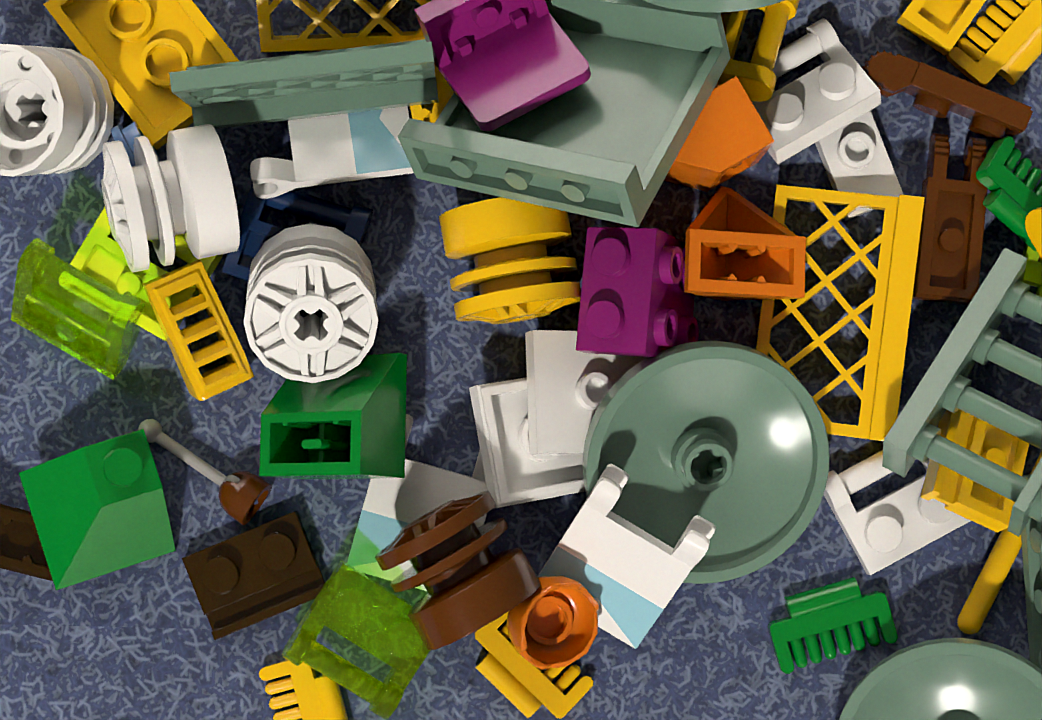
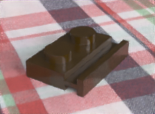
M297 511L182 558L204 615L206 614L212 628L211 633L214 640L330 592Z

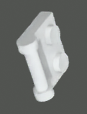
M825 18L806 27V35L779 50L773 72L776 78H779L818 54L825 63L775 91L769 100L762 102L752 101L775 140L768 149V152L777 164L881 104L880 89L842 45L834 28Z
M883 450L839 474L834 470L830 471L823 494L867 575L880 571L971 521L945 509V504L938 500L931 499L928 501L920 497L926 474L856 511L849 495L893 472L882 466ZM929 458L926 462H922L926 471L930 460Z

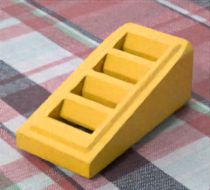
M198 259L142 284L186 387L194 398L198 401L206 400L254 377L245 352L201 260ZM196 285L199 295L169 308L165 300L166 297ZM206 309L208 318L181 330L179 329L176 321ZM216 332L219 341L195 352H190L188 344ZM226 356L227 363L203 374L200 373L199 367Z

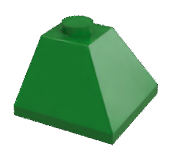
M144 429L82 447L19 473L56 591L176 551L163 487Z

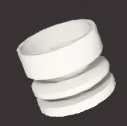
M0 44V175L15 177L36 174H60L87 166L103 151V143H107L111 134V128H113L114 101L107 79L92 60L72 49Z
M205 124L169 131L166 146L167 160L160 162L148 137H135L133 145L135 166L131 167L128 154L121 141L103 143L104 174L101 185L105 209L112 235L121 247L129 269L132 272L149 269V240H152L155 252L163 266L174 263L176 251L175 235L178 234L184 235L189 249L197 259L238 250L240 245V227L236 198L227 159L220 138L213 125Z
M311 223L285 228L265 241L251 262L244 315V327L249 346L264 366L286 379L316 383L339 378L361 363L374 344L379 320L376 285L371 261L357 241L334 227ZM302 309L306 313H309L304 318L300 316V311ZM319 309L323 311V316L321 317L314 314Z

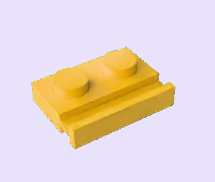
M960 409L956 413L946 410L938 424V428L941 429L940 436L1022 476L1029 443ZM931 459L929 460L921 498L928 501L931 499L938 500L945 504V509L992 531L1000 532L1008 528L1014 501Z

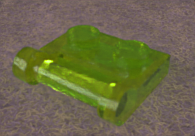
M38 238L34 239L25 248L18 262L10 320L114 380L128 360L135 325L142 314L145 301L129 291L123 295L55 256L54 247Z
M340 560L289 638L281 656L296 666H299L302 662L369 702V710L386 720L399 705L406 687L430 650L426 648L408 616L409 610L414 605L343 560ZM324 625L391 666L392 669L384 681L378 680L318 643L316 639Z

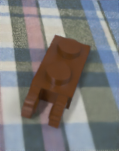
M885 50L881 53L877 51L874 56L871 55L869 57L870 61H866L865 66L861 67L880 89L881 96L888 98L900 92H905L915 97L912 106L916 109L939 118H946L948 112L951 111L971 120L968 126L969 130L995 141L1004 138L1005 134L1013 137L1024 132L1033 113L1030 106L922 62L919 63L900 54L895 56L892 54V51L889 53Z
M933 133V136H931L926 179L922 182L921 197H925L912 299L969 305L978 291L986 213L983 201L987 196L988 189L977 180L976 172L987 154L985 139L970 137V140H968L963 154V163L965 165L963 181L946 179L950 154L948 135Z

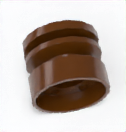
M488 490L472 497L448 501L402 528L391 544L375 556L382 571L391 569L408 560L411 562L412 566L391 582L390 585L395 593L411 590L420 585H424L428 594L409 610L408 616L428 650H436L456 642L495 621L530 597L541 586L540 579L521 547L504 550L495 555L488 546L508 529V524L504 517L495 519L478 528L474 523L496 506Z

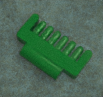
M1007 136L993 143L976 172V178L991 191L985 197L983 205L1033 251H1036L1027 235L1025 220L1030 211L1042 207V179L1033 192L1042 176V170L1038 167L1032 168L1023 183L1022 181L1032 166V161L1029 158H1023L1012 173L1022 153L1020 149L1014 148L1015 140L1011 136Z
M855 577L784 597L789 617L775 620L768 624V631L779 668L786 674H790L794 670L788 642H790L796 665L799 668H804L807 666L808 660L801 638L805 639L810 660L815 664L822 661V654L816 637L818 633L827 659H834L837 655L830 631L832 629L840 653L848 655L851 652L845 625H848L854 648L857 651L865 649L866 643L859 621L863 623L870 646L876 647L880 644V637L874 617L877 619L884 641L895 643L898 639L886 595L880 591L861 595Z

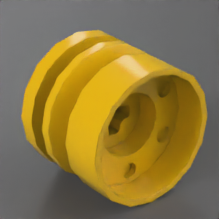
M498 197L462 205L448 210L439 216L446 257L456 260H474L476 267L450 279L453 291H480V295L454 304L457 321H482L491 324L520 322L548 316L552 311L560 307L580 301V282L552 283V278L577 270L576 258L548 256L546 249L572 237L568 212Z

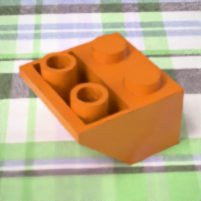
M737 76L721 85L717 82L664 181L708 192L757 164L775 142Z

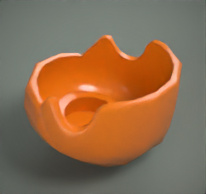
M540 576L538 578L540 579L541 586L530 597L508 611L506 624L509 638L516 651L535 667L543 670L566 667L587 654L598 634L599 604L581 583L564 576Z

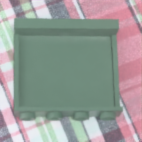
M546 0L551 16L588 61L591 77L587 82L492 131L479 129L459 98L453 93L435 123L409 118L397 136L417 179L639 227L731 58L721 13L675 10L642 0Z

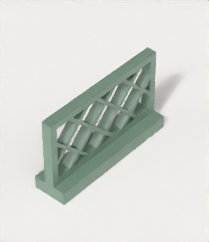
M425 39L187 67L186 71L169 72L171 91L192 107L194 126L210 124L215 129L439 102L432 42H426Z

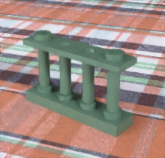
M1004 248L884 438L882 466L905 478L916 459L924 463L929 458L1014 501L1008 531L1020 537L1030 518L1039 522L1042 521V458L1029 480L940 436L941 429L936 427L946 410L956 413L960 409L1042 450V421L972 388V380L967 378L976 362L986 365L990 361L1042 386V358L1000 339L1001 332L996 330L1005 315L1015 318L1017 314H1020L1042 325V297L1029 292L1030 285L1023 282L1027 258Z

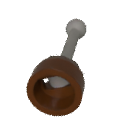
M146 419L140 423L138 430L144 429L148 443H158L219 486L220 505L229 516L242 525H246L253 519L270 494L271 484L248 471H238L225 476L163 433L162 426L157 420Z

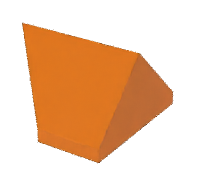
M721 186L686 229L684 292L725 301L805 298L806 237L797 236L733 189Z

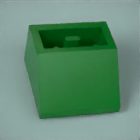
M407 354L366 355L358 366L344 375L321 382L309 383L286 379L261 413L259 476L292 479L405 478Z

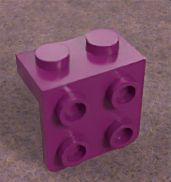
M432 0L414 9L426 42H432L434 64L479 129L483 131L495 130L587 82L591 77L588 61L551 16L546 0Z
M587 227L576 350L592 354L643 356L649 358L656 357L660 351L669 347L697 342L699 328L696 318L693 317L695 294L684 292L685 242L657 228Z

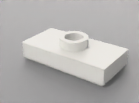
M871 110L815 142L833 190L899 197L900 194L904 195ZM839 205L841 211H842L845 207H847V206H841V205ZM858 207L844 219L846 221L875 209Z

